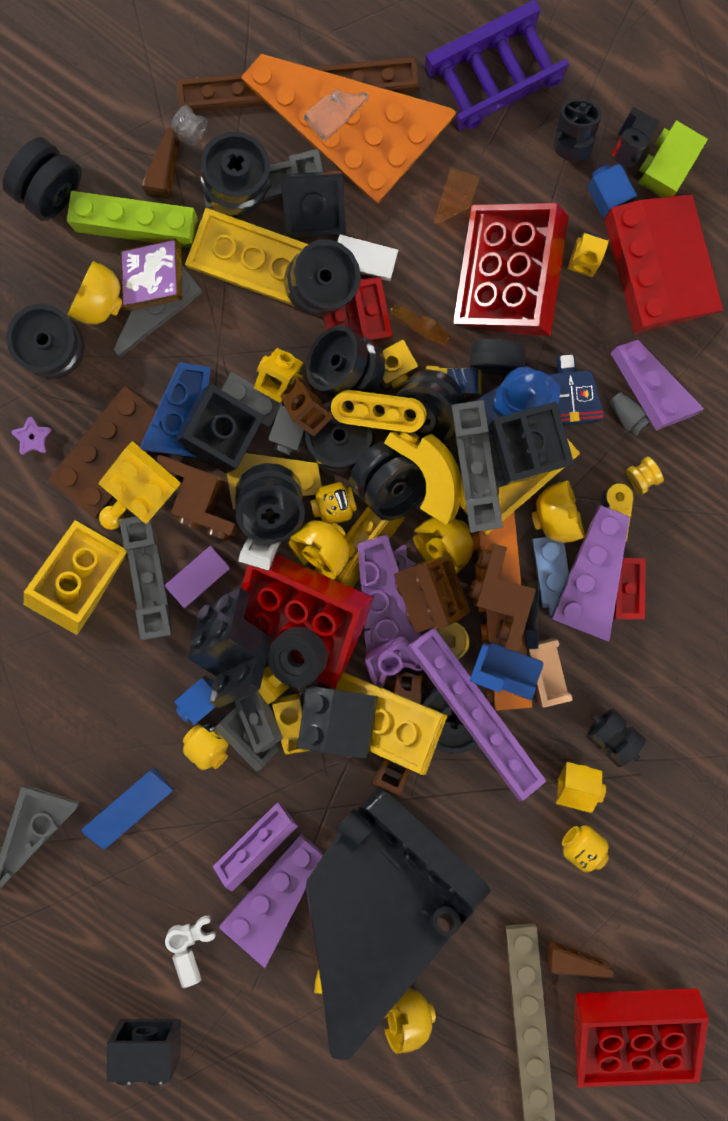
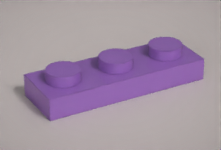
M277 802L213 866L225 888L233 891L298 827L283 805Z

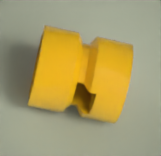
M457 622L440 629L434 627L457 659L463 657L469 647V636L465 628Z

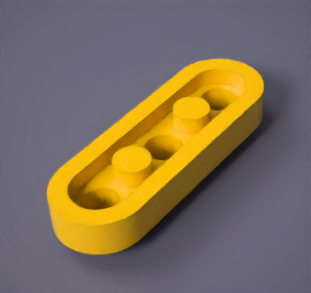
M344 390L331 403V412L334 418L341 423L407 433L419 430L427 416L424 405L416 399L362 391ZM345 401H351L354 409H347ZM381 405L384 408L385 413L379 414L376 411L375 406ZM406 410H413L416 418H409Z

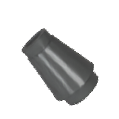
M622 391L615 395L608 403L627 433L631 432L635 437L651 424L642 406Z

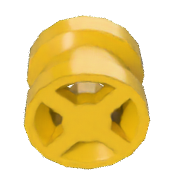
M648 456L641 460L640 465L636 467L631 466L626 469L630 483L641 495L648 492L650 486L659 485L664 482L659 467Z

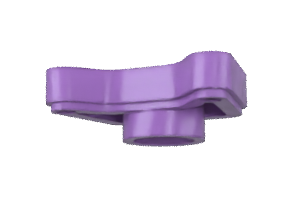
M397 637L366 652L365 663L372 684L383 687L387 675H395L404 667L416 671L423 670L408 650L407 646L411 643L407 638Z

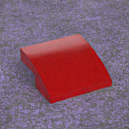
M381 277L360 280L358 291L350 302L331 314L323 316L325 331L328 328L340 325L349 327L362 337H366L373 342L393 337Z
M623 558L613 619H645L646 558Z

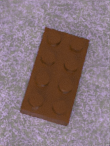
M124 386L48 480L94 518H98L101 510L107 507L114 499L98 483L132 441L140 447L156 410Z

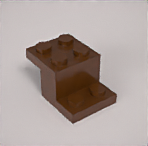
M159 455L156 462L181 482L180 490L171 511L172 514L179 516L177 522L198 530L201 525L208 527L207 534L227 541L229 535L237 537L240 531L237 524L213 516L226 482L218 476Z
M494 543L488 545L487 549H481L476 567L481 568L478 580H472L468 597L472 598L471 605L506 615L505 621H499L495 638L499 639L498 645L518 652L536 589L499 579L507 547Z
M449 553L431 560L422 561L394 574L396 590L403 597L407 608L406 617L408 622L414 627L415 633L433 627L437 629L447 627L470 613Z

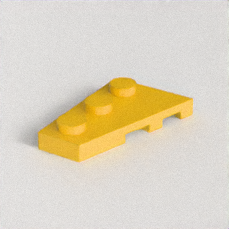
M245 453L238 468L227 473L233 510L236 509L235 493L237 482L244 472L256 465L272 463L291 469L300 480L303 498L315 496L316 489L322 487L318 463Z

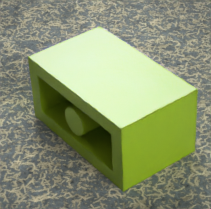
M676 120L670 130L663 129L654 144L659 147L654 156L648 154L639 171L644 174L638 184L662 198L673 197L708 139Z

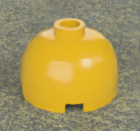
M92 261L67 315L79 322L94 325L104 322L110 314L116 316L123 303V299L119 298L121 286L114 272L106 266Z
M568 480L546 487L539 494L536 501L537 511L532 512V519L536 530L542 529L546 537L559 543L574 542L585 537L580 512L578 513L576 499Z
M430 517L414 530V532H417V535L413 537L414 544L424 560H431L449 553L456 574L470 561L474 551L473 538L470 534L469 526L463 520L454 518L446 525L438 519Z
M313 520L302 525L298 532L289 538L291 539L288 542L289 546L302 564L311 563L316 567L314 571L331 579H335L348 563L350 551L345 538L346 533L336 523L330 524L325 521Z
M408 988L384 1017L388 1016L390 1028L384 1029L394 1053H409L419 1049L428 1041L432 1031V1023L436 1020L433 1005L431 1003L428 1004L426 998L418 990Z

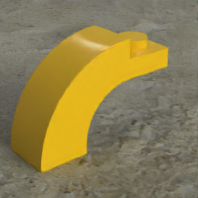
M390 432L384 444L412 460L424 474L426 496L420 509L447 525L455 518L462 498L461 475L453 455L432 434L422 438L420 442L418 440L419 436L414 432Z

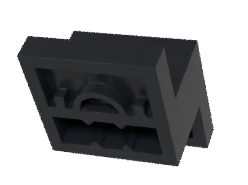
M557 401L494 418L488 425L496 489L574 465Z
M241 587L229 594L223 595L220 599L209 605H204L199 610L196 629L190 640L191 647L188 659L216 676L212 682V693L209 703L217 708L260 690L271 641L269 635L244 619L250 594Z

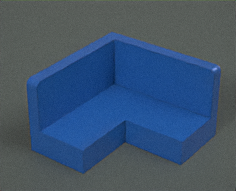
M485 640L470 682L499 693L502 689L532 700L544 663L541 660Z

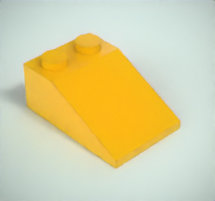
M75 520L25 589L23 605L78 635L125 558L127 550Z

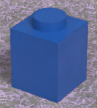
M621 164L611 168L609 165H605L597 169L592 174L593 177L587 186L603 219L612 207L631 203L637 196Z
M207 675L199 679L174 701L178 706L176 712L187 723L191 721L195 725L216 707L209 703L212 693V681Z

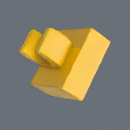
M267 666L264 669L261 687L258 692L269 705L289 689V686L279 681L270 670V667Z

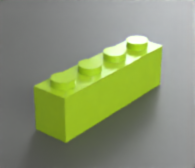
M71 191L67 222L78 233L156 244L174 240L175 246L185 248L192 247L199 222L194 208L77 191Z

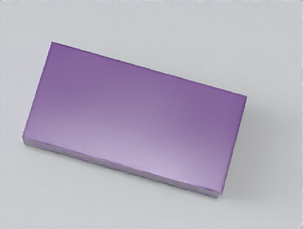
M209 546L164 586L183 608H187L231 568L212 546Z

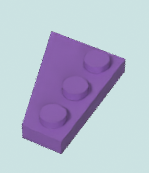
M639 340L617 346L611 352L613 359L656 431L693 417L704 410Z

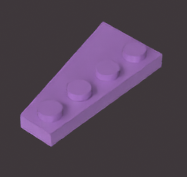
M600 504L598 505L551 615L553 620L606 641L610 640L630 518L628 515Z
M388 534L358 543L362 592L374 597L364 625L366 652L397 637H405L410 643L414 642L421 636V633H415L414 627L408 622L406 617L407 608L403 597L396 590L394 574L399 572L400 569Z
M301 833L219 927L264 968L306 889L308 877L323 856V853Z

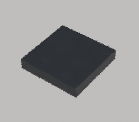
M342 170L281 174L286 237L302 238L346 235Z

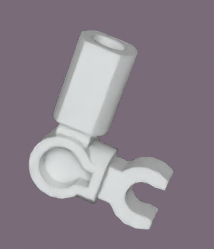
M210 916L199 918L196 924L192 926L190 923L184 926H173L167 933L165 945L169 951L175 953L172 959L182 988L195 985L202 980L193 951L188 949V946L194 945L196 940L208 942L215 938V931L204 933L201 930L202 925L210 923Z

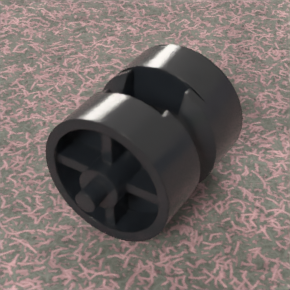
M572 99L562 106L553 144L555 152L560 157L570 161H581L591 155L602 116L600 108L595 103L585 99Z
M614 708L606 711L600 717L595 714L591 718L595 723L588 730L586 737L598 749L605 748V755L617 767L626 765L632 759L635 761L640 759L638 753L645 745L646 738L633 726L626 727L627 720Z

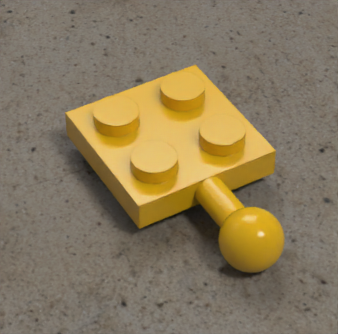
M132 441L98 483L117 499L113 506H107L101 510L99 514L100 524L108 530L119 528V520L124 519L123 513L126 509L130 510L147 524L180 486L181 482Z

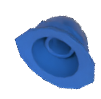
M529 366L518 367L506 376L503 383L497 389L494 408L505 416L557 401L558 405L560 385L542 371H537Z

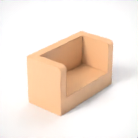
M554 638L539 641V649H527L528 656L541 660L544 663L535 690L537 704L543 708L573 701L572 695L567 692L557 651L559 641Z

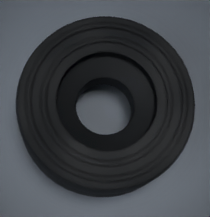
M504 339L473 341L470 348L469 367L479 369L481 373L508 375L518 367H525L526 347L522 343Z
M293 627L285 630L272 642L267 658L270 670L279 681L291 687H303L312 683L323 672L327 664L328 653L323 640L315 632L303 627ZM292 650L299 651L304 656L303 664L296 663L292 659Z

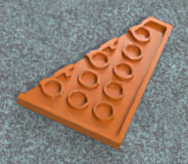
M260 54L241 76L242 81L315 149H319V152L339 171L342 170L343 175L376 205L382 201L457 114L454 109L265 54Z

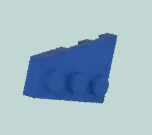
M182 362L177 365L140 444V448L143 451L198 459V457L173 442L200 391L209 385L211 367Z

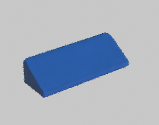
M153 767L81 831L95 844L105 850L174 789L157 769Z

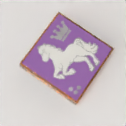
M177 239L121 251L122 307L126 311L183 300L181 243Z

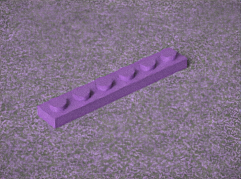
M434 627L429 629L407 646L408 650L519 801H523L543 785L546 780L477 685L470 682L471 677Z

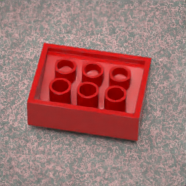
M693 194L644 199L610 209L604 221L634 334L723 311Z
M558 203L471 206L454 316L455 325L520 335L551 336L569 215Z
M275 554L269 570L248 564L241 587L250 594L244 619L271 637L270 646L285 630L293 627H303L315 632L323 640L328 653L326 667L315 680L336 689L364 628L374 597ZM292 650V659L296 663L303 664L304 656L299 651Z
M699 989L576 993L574 1023L577 1086L602 1087L700 1083L709 1018Z

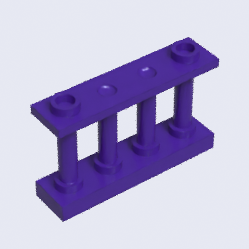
M532 0L426 55L425 70L429 78L438 74L443 76L461 110V113L457 114L455 123L457 131L465 127L467 130L473 129L483 121V118L545 86L552 88L563 81L569 63L567 59H564L553 65L535 30L541 11L536 0ZM518 33L525 36L542 69L541 72L529 78H526L508 44L509 38ZM491 47L498 50L515 83L514 86L502 92H499L481 57L482 52ZM464 61L470 62L488 96V99L475 106H472L454 71L455 66Z

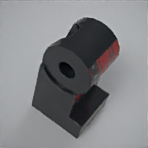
M633 107L618 133L621 137L612 152L616 162L625 167L635 166L660 121Z

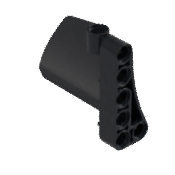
M379 787L356 810L353 809L337 826L336 830L338 833L306 881L322 988L329 1051L332 1058L339 1060H348L354 1055L448 940L475 912L491 891L487 883L392 795ZM438 918L448 922L449 931H443L438 927Z

